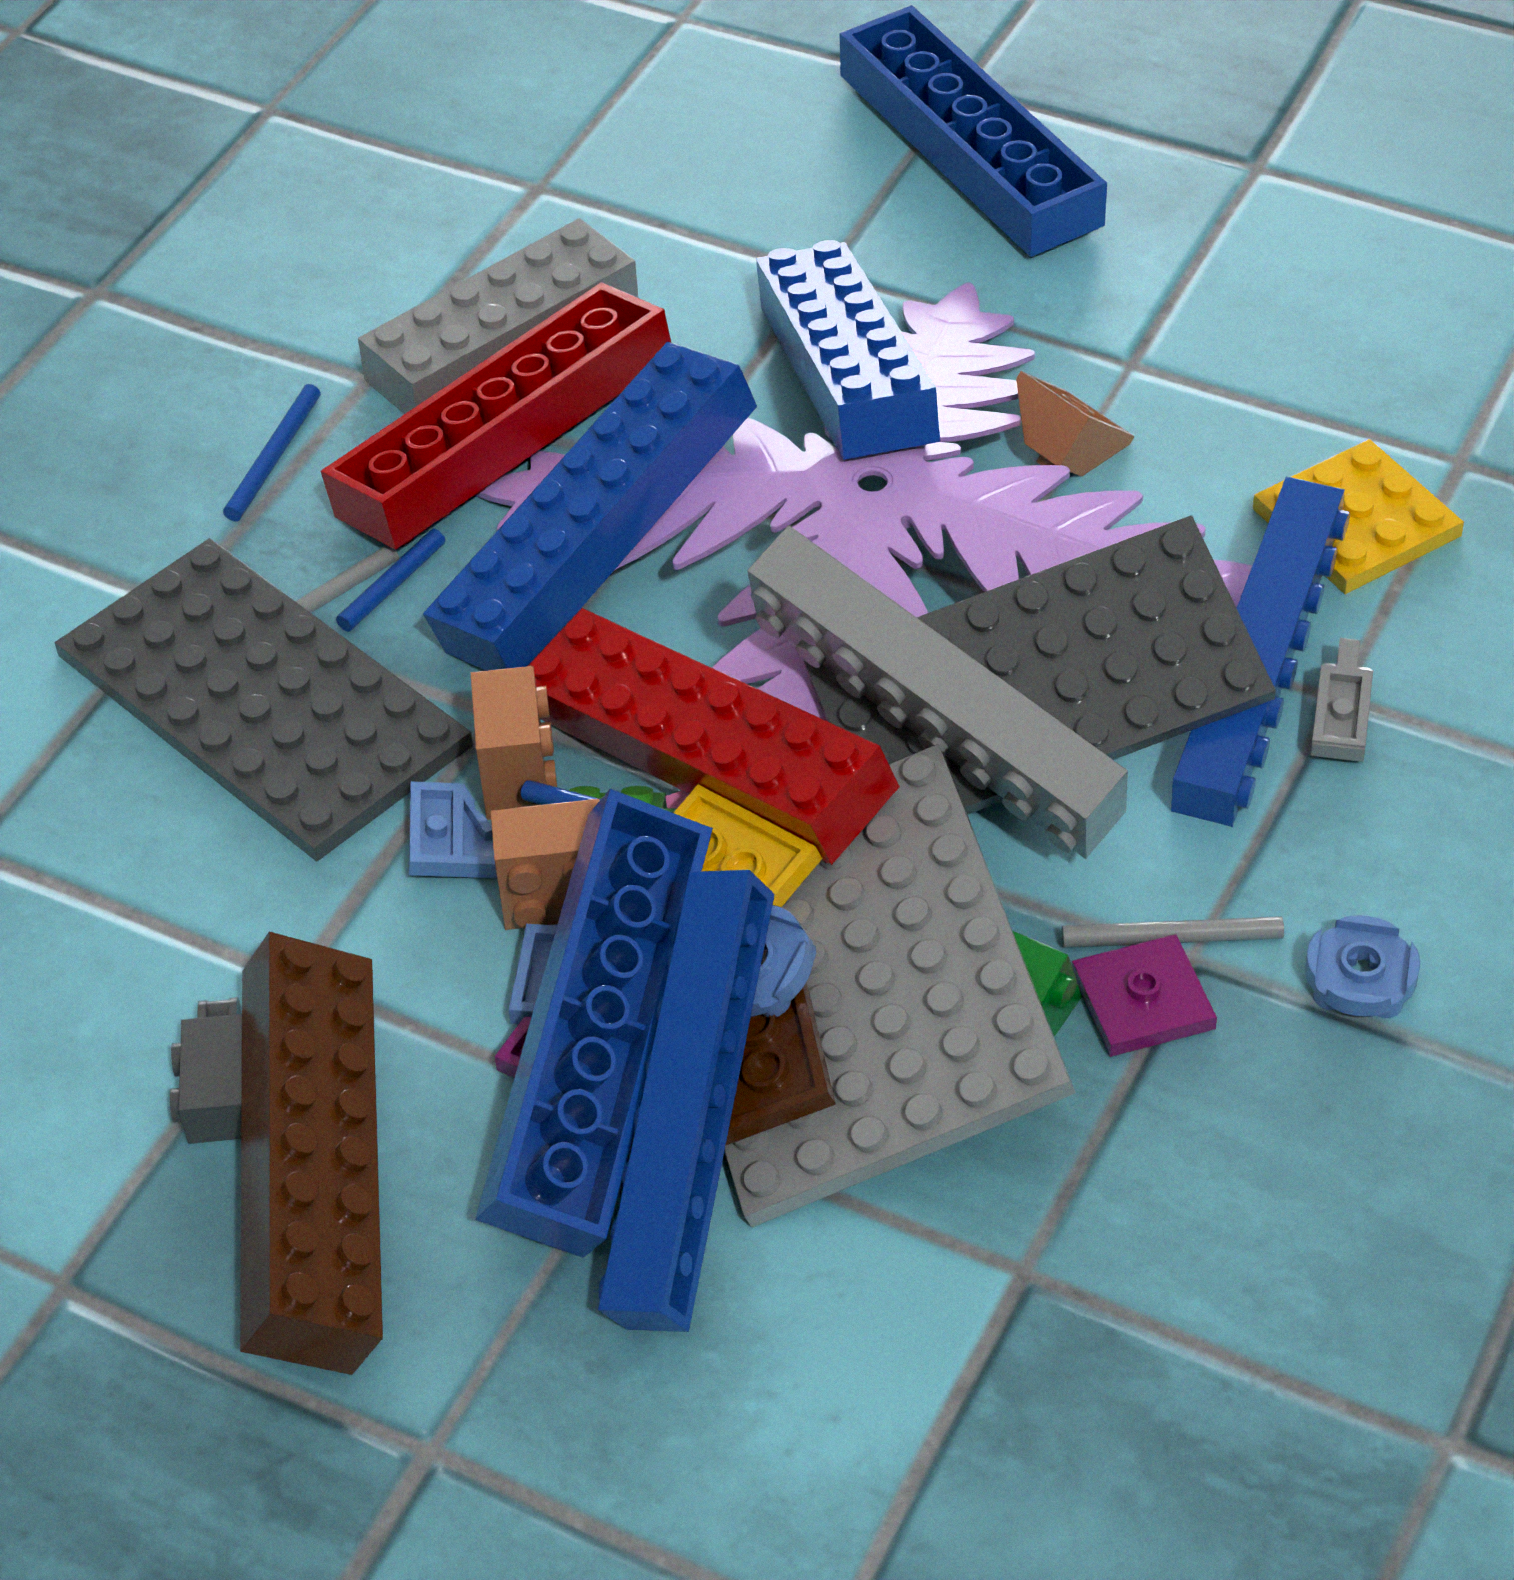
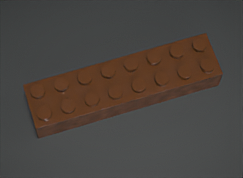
M269 931L242 970L240 1352L353 1375L383 1339L372 959Z

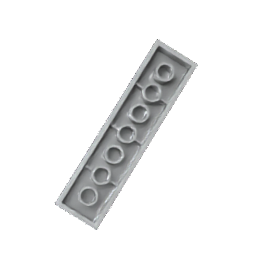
M790 525L783 530L747 570L752 592L751 598L756 611L755 619L763 630L775 638L783 635L794 643L796 651L807 663L816 668H819L821 665L825 666L837 675L836 680L849 694L856 698L864 695L877 705L880 715L896 728H902L905 725L917 734L920 744L925 749L939 743L944 756L961 767L960 772L972 785L981 790H985L986 787L990 788L1003 798L1002 803L1014 816L1022 821H1027L1030 818L1045 829L1046 837L1060 850L1066 853L1074 850L1086 859L1126 813L1128 770Z

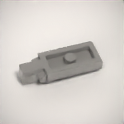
M1340 638L1337 664H1321L1310 756L1359 762L1364 760L1373 670H1370L1371 668L1358 667L1361 640Z

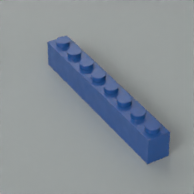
M1285 477L1237 606L1242 621L1276 689L1275 699L1191 730L1173 777L1171 812L1233 827L1239 808H1249L1256 784V778L1251 777L1253 768L1262 769L1264 767L1270 745V738L1265 737L1268 727L1277 729L1283 711L1284 698H1280L1279 695L1282 688L1287 690L1292 688L1298 660L1293 659L1296 650L1305 651L1311 630V622L1306 621L1308 614H1318L1324 594V584H1320L1322 576L1331 577L1337 557V548L1333 547L1335 539L1343 541L1347 532L1350 512L1342 510L1345 489Z
M750 870L689 872L685 894L682 895L679 902L680 918L674 946H672L668 954L669 971L664 995L657 1007L658 1024L652 1052L646 1060V1081L642 1101L634 1116L635 1134L629 1161L623 1169V1192L618 1216L613 1221L611 1227L612 1244L606 1273L601 1278L599 1284L600 1302L598 1311L626 1330L689 1332L775 895Z

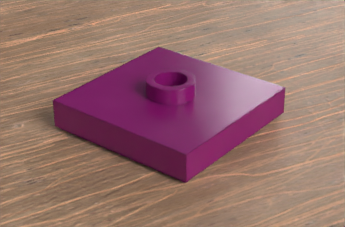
M1176 934L1072 961V968L1081 995L1110 1057L1216 1029L1217 1016Z

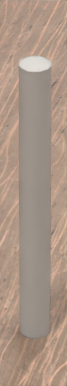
M386 545L295 602L312 613L399 559V555L395 549Z
M1282 916L1065 925L1062 926L1063 948L1135 945L1174 934L1177 935L1180 943L1280 939L1284 937V923Z

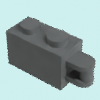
M234 997L228 1000L198 1001L197 1018L181 1020V1042L172 1043L171 1046L173 1073L175 1077H179V1088L170 1089L173 1122H182L188 1144L241 1139L242 1013L240 1000L238 997Z

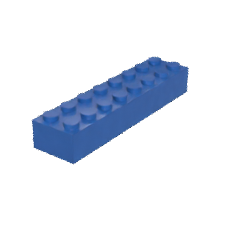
M913 5L839 33L840 76L1028 256L1033 257L1105 226L1107 182Z
M832 240L821 241L810 249L794 251L793 249L782 248L771 251L768 256L756 258L761 309L843 460L940 442L936 386L846 243Z
M666 342L423 613L445 653L486 671L528 666L577 614L757 408V404L740 366Z
M609 789L588 814L475 1220L582 1258L586 1257L607 1239L622 1181L623 1169L627 1162L635 1131L634 1116L642 1101L646 1081V1060L652 1052L658 1024L657 1007L663 998L669 971L668 954L672 946H674L680 918L679 902L682 895L685 894L689 872L702 871L713 828L613 789Z

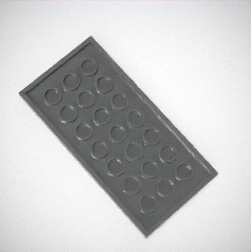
M1192 515L917 617L1113 760L1275 699L1276 689ZM804 660L805 670L828 722L879 745L889 764L925 749L920 744L917 734L905 725L902 728H896L880 715L877 705L864 695L856 698L849 694L836 680L837 675L825 666L821 665L819 668H816ZM945 756L967 815L1002 802L1003 798L990 788L986 787L985 790H981L972 785L960 772L961 767Z
M210 538L55 642L60 658L316 862L409 794L411 781L425 782L473 746L470 730Z

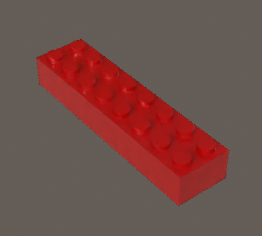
M600 282L322 469L321 475L334 517L395 550L409 543L423 530L446 517L452 510L469 498L482 492L502 475L518 467L525 459L544 446L551 444L558 436L577 423L587 419L590 414L613 398L618 397L666 342L671 343L665 310Z
M584 608L578 611L528 665L534 667L536 687L546 686L550 717L540 718L541 720L551 722V725L688 794L698 784L816 846L822 861L833 865L900 787L879 745Z

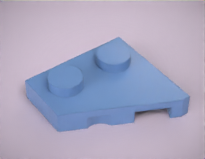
M411 781L409 875L497 878L492 826L485 815L476 810L474 806L475 800L464 783Z

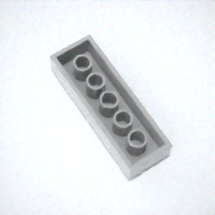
M578 218L358 337L364 379L403 414H406L600 282L638 298L635 260Z

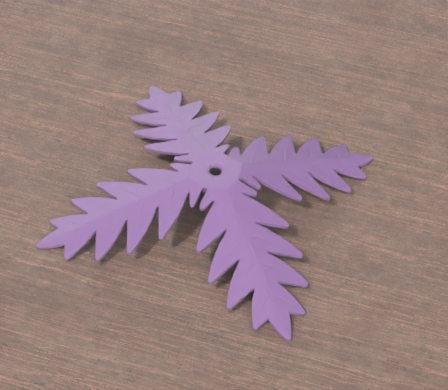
M965 283L946 295L936 305L916 301L903 302V317L912 334L902 332V334L936 386L940 442L843 460L837 447H834L823 437L815 433H808L804 436L805 452H802L791 440L778 431L756 420L747 418L732 435L735 455L730 454L722 447L616 569L662 545L686 529L706 512H708L673 558V568L675 570L682 569L728 545L760 524L779 508L780 510L770 523L771 531L774 533L791 525L815 507L816 512L792 528L912 615L919 617L927 614L928 611L907 574L891 555L892 553L914 569L922 567L923 556L917 544L906 530L912 526L926 549L935 559H942L944 557L942 529H944L959 558L976 583L986 592L1019 579L1016 556L1019 557L1027 574L1032 575L1171 522L1128 525L1110 529L1143 502V495L1139 491L1086 492L1038 502L1070 477V469L1063 465L1006 467L966 475L973 470L974 461L969 457L949 458L960 455L961 447L958 444L946 442L995 434L1021 424L1020 416L1015 414L968 409L1019 399L1016 380L979 376L1014 368L1035 359V352L1030 349L978 344L1005 332L1014 325V317L1005 314L980 312L979 299L972 283ZM825 427V435L832 440L829 432ZM537 451L530 456V470L502 475L482 492L475 495L491 502L512 506L498 524L497 530L565 456L564 454ZM949 458V459H944V460H939V461H934V462H927V460H937V459ZM875 475L884 478L887 485L879 491L872 492L860 488L858 482L866 476ZM1196 524L1202 537H1204L1206 528L1201 524ZM1214 560L1237 608L1253 565ZM750 584L718 614L719 626L725 627L755 619L756 611L751 598ZM760 628L744 639L712 667L746 684L773 678L757 689L826 720L805 670L803 658L796 651V645L783 635L775 638Z

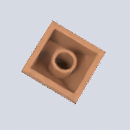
M1020 371L1017 376L1016 383L1024 443L1040 454L1036 460L1038 464L1063 465L1068 467L1071 473L1084 476L1126 448L1134 439V435L1069 391L1023 371Z

